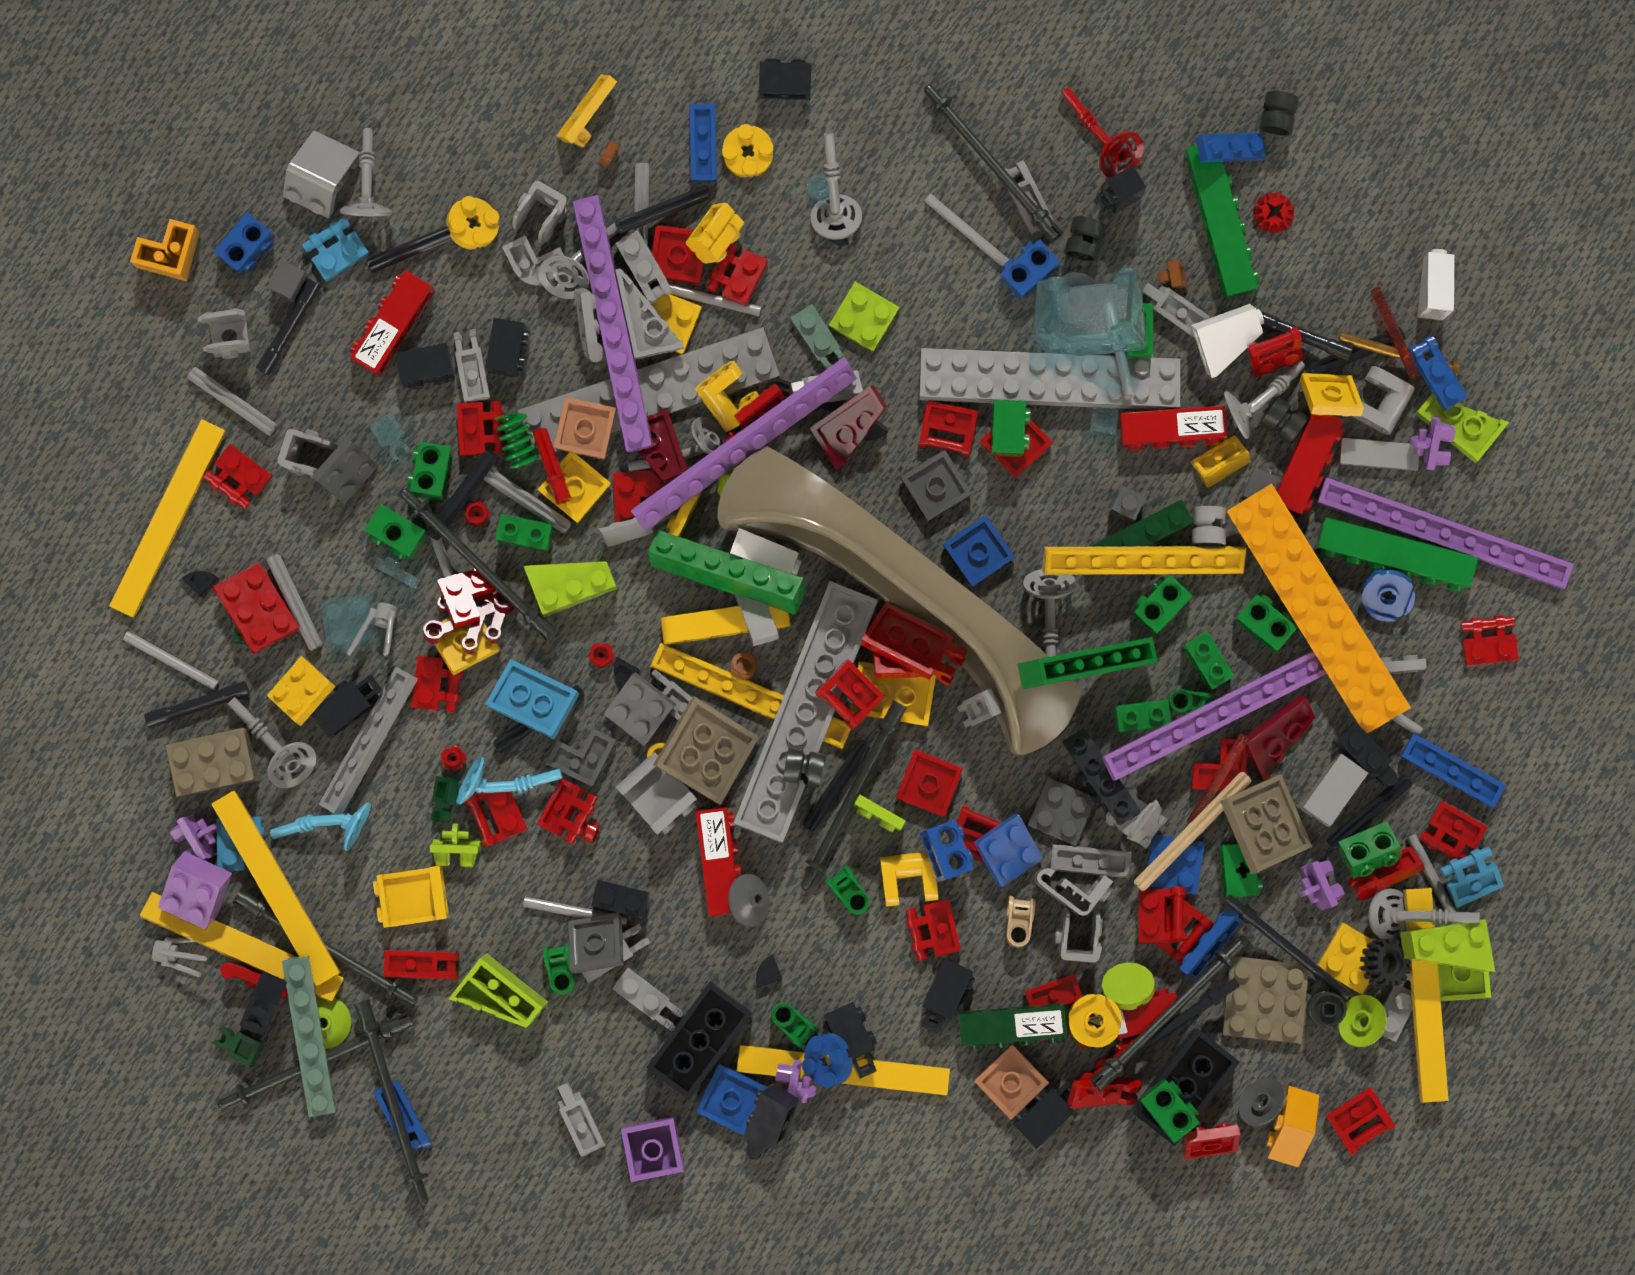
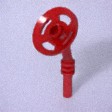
M1069 86L1064 89L1061 94L1077 113V119L1082 120L1081 124L1086 125L1084 128L1089 129L1104 146L1099 158L1101 172L1106 177L1111 178L1132 165L1136 168L1144 152L1142 138L1132 131H1124L1110 138L1097 123L1098 119L1093 118L1094 114H1090L1091 110L1083 106ZM1129 138L1133 139L1135 149H1132V144L1128 141ZM1128 157L1131 158V160L1124 167L1118 169L1119 164L1124 162ZM1104 158L1106 163L1110 166L1109 170L1105 166Z

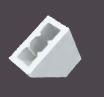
M1432 249L1423 258L1417 318L1444 320L1454 310V255L1447 254V251L1443 249Z
M1248 304L1191 325L1205 371L1211 378L1218 376L1247 348L1248 344L1253 343L1263 333L1261 325L1264 324V319L1259 309L1256 310L1255 307Z
M740 528L730 552L732 555L796 576L802 562L798 560V552Z

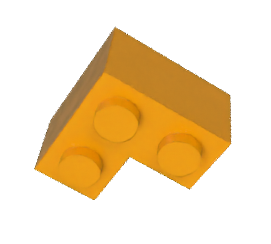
M169 219L163 243L137 237L130 262L138 269L187 281L201 232L194 225Z
M1288 1086L1285 1092L1284 1106L1275 1119L1274 1132L1269 1131L1265 1146L1269 1147V1159L1299 1167L1315 1135L1319 1095Z

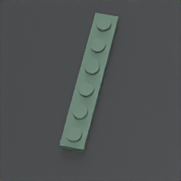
M306 955L283 959L282 966L285 981L287 982L286 989L309 1117L335 1113L336 1106L310 957Z

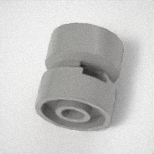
M1219 506L1193 507L1192 519L1196 528L1192 530V545H1226V530L1222 528V525L1226 523L1227 508Z

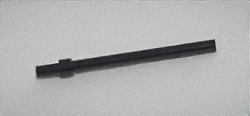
M1231 894L1225 898L1224 903L1238 913V918L1243 922L1254 926L1344 1000L1350 997L1352 993L1350 990L1256 915L1257 912L1249 905H1243Z
M1233 978L1217 989L1215 987L1207 992L1208 996L1169 1021L1129 1061L1212 1005L1217 1006L1223 1002L1225 996L1240 987L1238 981Z

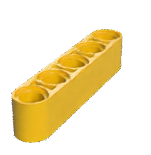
M739 606L668 616L660 619L664 645L748 633ZM768 606L776 629L791 626L788 612Z

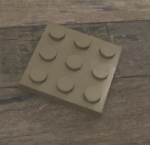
M692 697L653 765L714 803L721 805L759 736L698 698Z
M1282 774L1220 801L1251 874L1260 872L1312 847Z
M1235 956L1231 960L1234 967L1228 969L1227 982L1235 978L1240 987L1225 996L1222 1035L1302 1044L1309 971L1299 963Z

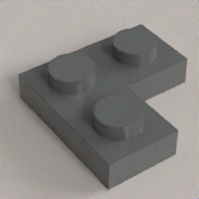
M592 728L581 752L557 740L545 764L555 769L560 768L561 772L593 787L616 740Z

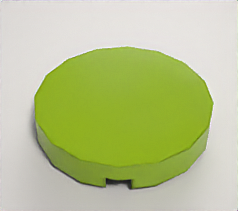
M1126 962L1118 964L1107 971L1102 981V992L1105 997L1113 1000L1119 1009L1133 1010L1137 1009V1006L1141 1004L1144 1006L1149 1003L1154 996L1155 981L1152 973L1146 967L1137 963Z

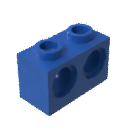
M246 212L213 252L242 276L245 272L249 273L257 264L256 259L262 252L266 253L269 251L274 243L273 239L275 236ZM253 231L261 232L260 238L257 241H249V235ZM236 251H244V256L241 260H232V256Z
M1040 239L1035 244L1032 241L1022 248L1020 251L1022 255L1017 260L1011 258L1001 267L1003 272L1000 275V279L1020 301L1060 265L1058 258ZM1039 254L1044 258L1045 263L1035 265L1031 261V257ZM1020 271L1025 275L1026 279L1023 282H1016L1012 278V273Z
M955 820L919 833L937 882L974 869L972 866L974 862L970 850L966 849L963 842V830ZM941 831L948 835L949 841L947 844L942 843L940 840ZM950 856L955 857L958 861L956 869H953L949 864Z

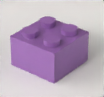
M184 851L171 867L158 908L203 929H207L220 911L232 873Z
M675 1116L621 1128L631 1182L684 1172L685 1167Z

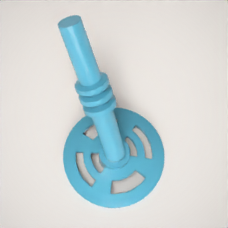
M479 756L472 764L460 787L456 803L461 805L474 792L480 794L481 792L518 791L522 793L523 789L526 792L528 788L533 790L534 786L563 779L562 773L559 768L534 776L528 774L526 778L524 776H521V779L517 777L515 781L486 782L487 780L482 778L484 757Z
M365 803L353 815L312 816L309 814L297 818L293 823L271 829L270 835L272 839H277L296 832H308L314 830L316 826L341 825V828L345 829L343 847L345 851H349L367 820L371 804Z

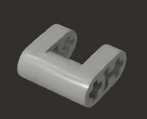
M1371 366L1365 379L1387 393L1377 410L1362 402L1364 407L1362 415L1352 417L1383 434L1390 435L1415 388L1379 367Z

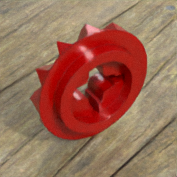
M1269 192L1261 196L1255 203L1253 209L1254 220L1262 230L1268 233H1280L1292 224L1295 218V207L1292 205L1290 198L1282 195L1281 192ZM1281 205L1282 207L1278 213L1281 217L1273 216L1267 220L1266 218L1270 213L1268 207L1276 208Z

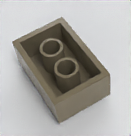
M246 728L166 745L176 797L184 798L259 781L250 733Z

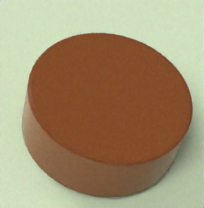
M611 140L598 163L608 167L620 148L619 145Z
M747 653L736 654L730 663L731 674L740 680H747L753 677L757 668L755 658Z

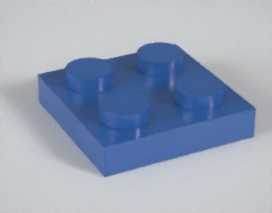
M986 515L943 543V547L971 587H974L1015 559L1014 554Z
M1013 814L973 842L999 887H1004L1043 859L1018 814Z
M1154 835L1150 843L1147 867L1169 846L1175 837ZM1193 841L1149 887L1160 889L1184 887L1186 888V893L1197 894L1205 842Z
M719 1063L696 1112L743 1135L747 1128V1119L756 1107V1104H754L755 1097L761 1089L765 1090L767 1086Z

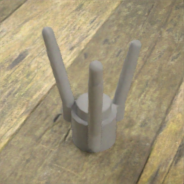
M378 603L376 609L370 608L368 617L348 649L347 655L350 656L374 619L376 620V626L386 628L383 655L387 657L390 653L393 624L398 608L387 603Z
M165 937L164 941L157 940L153 947V961L161 962V966L171 967L196 977H200L201 973L172 961H176L177 958L207 961L206 956L179 952L178 946L174 944L194 942L185 937Z

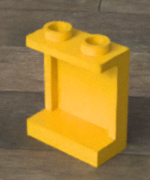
M442 866L377 875V881L373 882L375 897H380L381 907H377V917L379 923H383L384 928L449 918Z

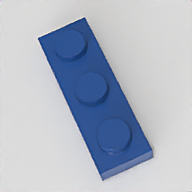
M689 104L691 183L717 182L715 104Z
M1261 132L1201 134L1195 138L1201 163L1256 161L1267 157Z
M1230 907L1226 912L1221 913L1210 932L1205 933L1200 938L1196 949L1185 956L1179 969L1190 980L1194 982L1215 957L1214 952L1216 950L1220 951L1243 923L1238 918V914Z

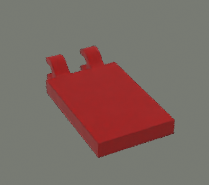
M888 602L885 603L861 639L862 646L928 680L935 675L941 683L947 686L954 679L953 674L956 669L942 663V660L947 656L952 663L961 667L966 660L965 655L968 652L966 648L954 644L955 636Z

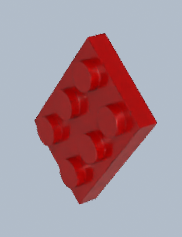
M260 563L213 586V591L252 654L299 631L298 624Z

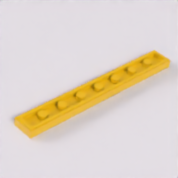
M201 419L109 605L110 607L135 618L226 433L224 429Z
M1244 546L1044 547L1042 573L1044 575L1244 574L1246 548Z
M660 643L650 666L653 669L772 720H775L784 695L749 680L737 679L728 671ZM832 716L823 741L843 749L851 729L846 725L845 721Z
M234 790L213 802L214 810L299 957L309 955L316 987L340 974V970L238 793Z
M1432 888L1403 890L1405 911L1433 910ZM1406 921V931L1435 927L1432 922ZM1411 960L1409 969H1411L1410 982L1420 1102L1448 1101L1438 964Z
M154 892L151 893L140 914L141 918L285 981L282 960L296 956L216 920H213L207 929H203L158 908L162 896ZM336 975L317 987L315 985L316 996L333 1003L344 978Z
M740 1045L737 1072L776 1076L778 1064L793 1066L794 1059L803 1062L805 1052ZM825 1056L827 1065H831V1062L828 1060L829 1056ZM866 1059L857 1062L859 1067L868 1064ZM873 1060L877 1072L859 1079L852 1065L849 1078L841 1083L947 1095L950 1068ZM802 1066L799 1079H803L804 1076H809L804 1073Z

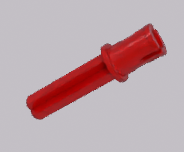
M539 428L533 432V436L548 476L546 482L551 486L556 505L564 504L572 500L565 481L567 476L565 473H562L548 430L546 428Z

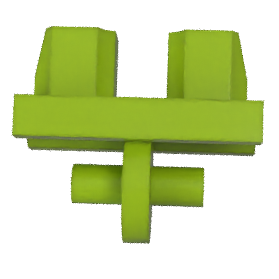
M453 824L452 831H442V838L452 840L433 839L432 844H430V853H434L436 866H449L451 853H460V866L473 867L480 850L481 841L459 840L469 839V831H460L459 824Z

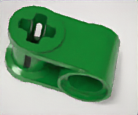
M1178 689L1170 692L1166 700L1168 699L1170 712L1184 716L1218 699V696ZM1175 695H1181L1184 698L1185 705L1182 709L1174 706L1173 698Z
M846 864L843 866V870L834 877L825 879L837 898L841 899L852 914L862 915L868 910L870 906L869 898ZM847 878L844 882L837 886L839 882ZM854 896H862L865 899L864 908L854 910L850 906L851 899Z
M569 942L565 943L564 946L551 949L543 947L544 962L548 971L551 989L561 995L571 993L575 987V975L570 971ZM564 955L562 957L552 958L553 956ZM561 975H566L570 980V984L565 990H560L556 986V980Z
M778 1002L771 1009L773 1022L802 1050L805 1048L804 1044L814 1033L820 1031L803 1014L801 1015L787 1002ZM781 1007L790 1010V1017L786 1021H779L775 1016L776 1011Z

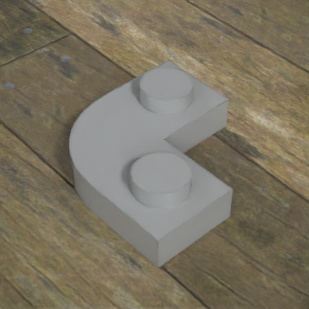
M526 236L502 246L517 277L533 286H542L538 272L545 259L551 256H564L559 247L536 258ZM547 272L550 281H554L553 272Z

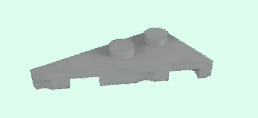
M616 269L635 360L684 349L683 343L671 331L667 323L659 316L645 296L641 294L623 270Z

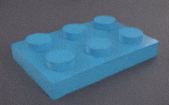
M510 659L485 705L555 739L579 693L554 679Z

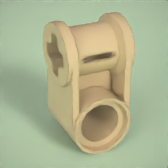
M1009 896L1005 937L1010 946L1015 948L1022 947L1029 942L1036 899L1031 898L1030 901ZM1015 908H1023V909H1027V911H1025V910H1018V909H1015ZM1014 928H1020L1025 933V938L1021 943L1014 942L1011 938V932Z

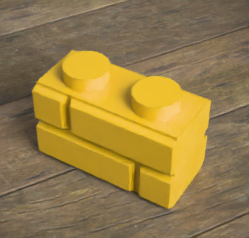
M725 202L713 204L686 241V245L705 264L718 263L726 257V249L740 237L741 233L739 231L745 223Z

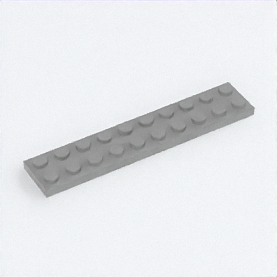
M762 327L638 369L637 372L647 416L665 409L668 410L669 414H673L703 404L704 402L695 391L696 387L730 361L737 363L742 370V374L724 389L727 395L770 381L774 377L779 378L780 374L764 328ZM611 379L517 410L519 413H525L528 416L522 421V423L530 424V428L525 433L533 434L539 428H546L554 447L565 397L617 409ZM616 410L611 434L621 431L618 410ZM534 436L531 440L528 441V443L536 445ZM536 445V448L531 452L538 454V459H541L539 450ZM554 449V450H555V453H558V452H561V451H562V450Z
M921 348L919 400L993 403L994 400L1026 401V405L1147 410L1180 409V359L1127 358L1135 397L1125 399L1115 356Z
M829 581L736 815L734 825L783 843L805 788L801 780L797 784L782 781L788 748L801 749L806 755L811 751L819 752L835 710L823 698L820 699L815 694V691L846 659L854 663L861 645V639L865 635L878 602L877 599ZM835 685L830 691L839 699L842 691Z

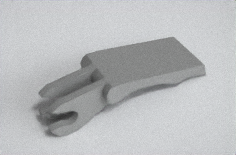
M674 511L646 531H644L636 518L612 523L608 527L598 529L606 546L611 547L653 533L655 526L669 519L674 514Z

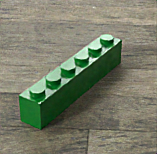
M1197 145L1187 147L1184 155L1223 299L1226 301L1253 294L1258 289L1257 285L1260 284L1257 271L1252 270L1250 261L1253 260L1251 247L1250 245L1246 246L1243 237L1246 236L1244 222L1239 221L1237 215L1239 202L1237 197L1232 196L1230 187L1233 186L1231 174L1229 171L1226 172L1223 162L1201 163Z
M1327 517L1321 521L1314 548L1324 558L1335 559L1336 556L1346 559L1345 563L1360 566L1361 563L1371 565L1370 569L1373 571L1386 569L1399 571L1410 579L1412 576L1421 578V583L1436 586L1437 583L1447 585V590L1462 593V590L1471 588L1478 557Z
M660 530L657 531L648 550L651 567L767 604L770 607L794 615L805 595L802 577Z
M1153 637L1040 658L1017 663L1022 690L1154 664L1158 663Z

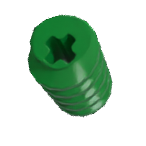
M514 412L494 418L496 421L503 422L496 428L497 431H505V434L499 438L500 441H508V444L502 450L511 451V454L505 458V461H513L514 464L508 467V469L528 465L539 458L538 454L530 453L536 448V445L527 443L533 438V434L524 433L530 428V424L522 423L528 417L525 413Z

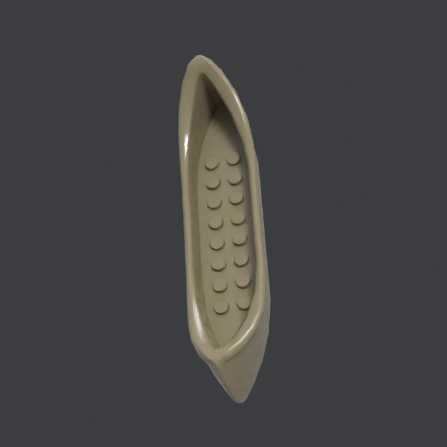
M768 446L750 455L734 469L720 496L717 515L720 526L725 530L738 531L740 528L753 534L777 538L814 552L846 571L884 602H888L955 636L954 644L968 650L965 655L966 660L962 666L982 692L992 688L993 693L999 699L1001 713L996 715L1010 752L1015 755H1025L1034 752L1054 740L1067 727L1078 705L1081 689L1073 680L1022 690L1017 663L1049 656L989 605L853 500L811 471Z

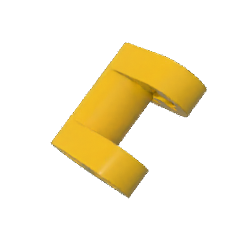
M730 361L702 381L695 389L725 432L739 425L734 415L759 396L754 391L735 404L727 396L724 389L742 374V370L735 361Z
M926 851L880 857L886 907L899 905L896 879L922 876L925 902L939 900L936 877Z

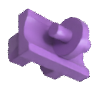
M1431 417L1428 438L1426 437V429H1420L1419 436H1412L1410 438V445L1416 447V455L1422 456L1425 449L1423 461L1427 464V470H1435V465H1449L1451 451L1447 448H1439L1440 441L1453 442L1455 436L1453 425L1441 423L1439 417Z
M194 814L177 820L178 825L170 833L177 843L187 839L191 847L185 852L202 860H208L217 855L211 845L216 842L212 835L218 829L215 824L207 826L204 819L198 821Z
M1316 861L1300 867L1304 876L1301 879L1304 890L1298 892L1300 898L1308 895L1311 904L1316 903L1320 911L1338 905L1337 901L1345 893L1339 883L1330 886L1326 877L1333 874L1334 870L1330 861Z
M794 1059L793 1066L778 1064L775 1081L789 1084V1088H782L783 1090L794 1096H800L799 1102L806 1103L807 1098L816 1095L817 1088L810 1083L811 1078L809 1076H804L802 1082H799L802 1061Z

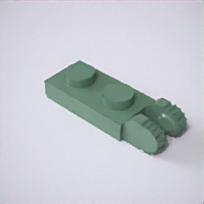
M812 304L790 318L816 360L821 362L825 370L832 366L826 359L832 353L835 354L838 361L843 357L845 358L839 344Z

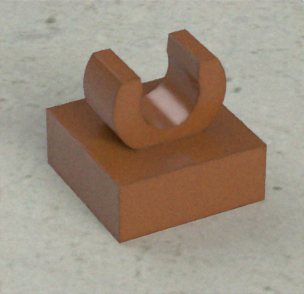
M1178 259L1168 261L1169 270L1158 272L1159 283H1162V285L1171 284L1176 290L1187 289L1184 263Z

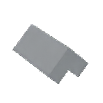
M1343 754L1336 755L1301 803L1299 809L1311 818L1315 817L1324 825L1330 827L1368 772Z

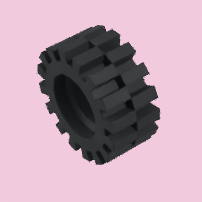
M1373 940L1366 945L1367 948L1363 949L1362 953L1365 954V957H1360V962H1364L1365 966L1360 967L1361 971L1367 972L1363 976L1365 979H1370L1368 983L1375 985V987H1394L1403 984L1402 981L1407 980L1408 977L1405 974H1410L1411 969L1407 968V965H1411V960L1404 959L1402 944H1399V940ZM1384 953L1389 959V970L1387 973L1382 966Z

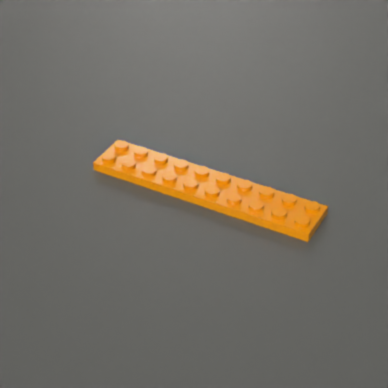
M1272 484L1268 485L1227 511L1228 515L1359 726L1368 734L1410 709L1411 707L1274 486Z

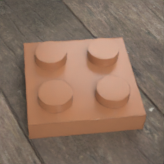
M565 397L553 448L605 460L617 409Z
M1012 1044L974 1080L1010 1120L1049 1084Z

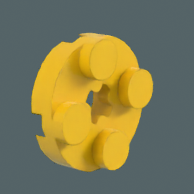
M744 124L735 128L727 135L723 143L722 155L726 167L733 174L747 178L759 176L770 167L774 148L769 135L764 130L756 126ZM744 146L754 147L752 150L754 156L748 155L746 158L743 157L742 148Z
M466 196L452 206L447 215L446 224L451 232L450 236L456 244L473 250L488 246L496 237L499 229V214L487 202L479 198ZM467 219H475L479 227L470 228V223Z
M1088 994L1079 998L1068 1013V1026L1071 1034L1078 1042L1088 1047H1104L1113 1042L1119 1034L1122 1023L1121 1012L1113 1000L1101 994ZM1092 1013L1095 1016L1101 1015L1102 1017L1099 1021L1101 1026L1098 1028L1094 1025H1088V1021H1090L1089 1016Z

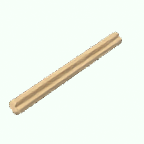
M1244 772L1239 773L1134 880V884L1141 891H1145L1221 814L1224 809L1220 801L1243 791L1251 783L1250 777Z

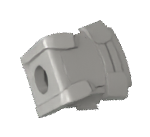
M535 181L528 194L523 193L519 199L518 209L513 217L512 226L518 231L536 201L550 207L553 211L542 224L538 235L539 244L544 245V243L549 242L554 234L556 225L563 223L567 214L565 207L567 200L564 195L540 181Z
M233 308L225 311L207 312L198 317V322L207 323L210 326L212 344L203 347L205 352L213 353L215 358L222 357L223 359L236 358L240 353L251 352L244 310ZM233 330L237 333V340L224 342L223 335L226 331Z
M289 429L286 432L277 461L279 465L299 476L307 474L313 478L312 475L318 469L297 463L303 443H311L333 451L338 446L329 440L320 438L321 434L306 429V432L303 433Z
M1135 786L1127 787V791L1140 808V814L1124 824L1118 825L1108 811L1105 822L1111 826L1115 824L1118 830L1128 836L1127 839L1135 841L1147 849L1151 839L1168 819L1160 814L1162 809L1157 800L1147 805L1137 798L1138 792Z
M1063 908L1061 928H1056L1055 944H1059L1058 951L1061 958L1070 961L1097 962L1102 950L1101 943L1099 942L1103 925L1100 912L1098 910L1093 911L1090 949L1067 947L1070 911L1069 908Z

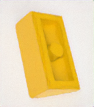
M1233 435L1220 445L1195 458L1191 463L1205 486L1209 488L1249 464L1251 459L1248 450Z

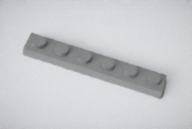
M395 667L319 803L320 806L333 814H343L418 678Z

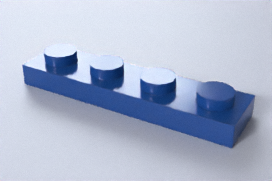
M1416 734L1411 735L1400 755L1404 760L1490 808L1495 807L1506 787L1502 782Z

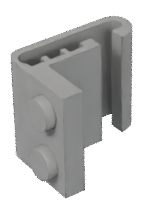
M314 130L286 169L283 197L329 219L334 212L336 195L350 176L348 170L350 168L355 170L359 162L360 152Z
M654 752L623 779L616 788L658 835L661 831L664 834L668 833L676 825L674 819L680 814L684 817L696 807L693 802L697 798L682 782L655 768L653 764L658 755Z
M1050 868L1038 870L1033 877L1035 884L1076 915L1089 914L1098 901L1104 902L1113 890L1109 887L1113 881L1105 875H1100L1086 894L1065 878H1061L1056 884L1063 889L1060 894L1041 880L1042 875L1051 877L1054 874L1055 870Z

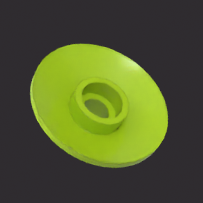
M1370 995L1354 996L1345 1003L1347 1009L1346 1016L1338 1024V1030L1341 1037L1348 1044L1355 1047H1367L1374 1044L1382 1036L1387 1023L1386 1011L1382 1003ZM1368 1019V1024L1364 1027V1022Z
M317 997L320 1019L326 1018L328 1020L327 1027L322 1028L325 1048L330 1049L338 1046L347 1038L351 1029V1015L346 1005L339 999L335 998L333 1003Z

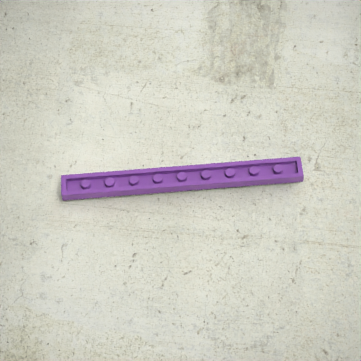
M596 195L573 201L591 289L596 301V312L626 451L629 453L653 447L600 197Z
M843 357L632 509V514L644 531L656 525L664 517L699 494L703 489L742 463L750 455L763 448L789 427L806 417L839 391L849 386L857 379L850 364Z
M1325 478L1317 500V504L1455 552L1478 557L1480 561L1560 589L1566 588L1574 565L1329 478Z
M1311 651L1102 756V760L1112 780L1115 781L1327 673L1315 653Z

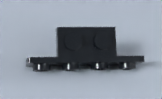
M1081 729L1063 740L1064 747L1077 765L1078 773L1076 778L1083 788L1087 786L1092 792L1090 798L1097 809L1102 807L1106 814L1109 811L1118 825H1122L1140 814V808L1120 779L1112 780L1102 760V753L1085 729Z

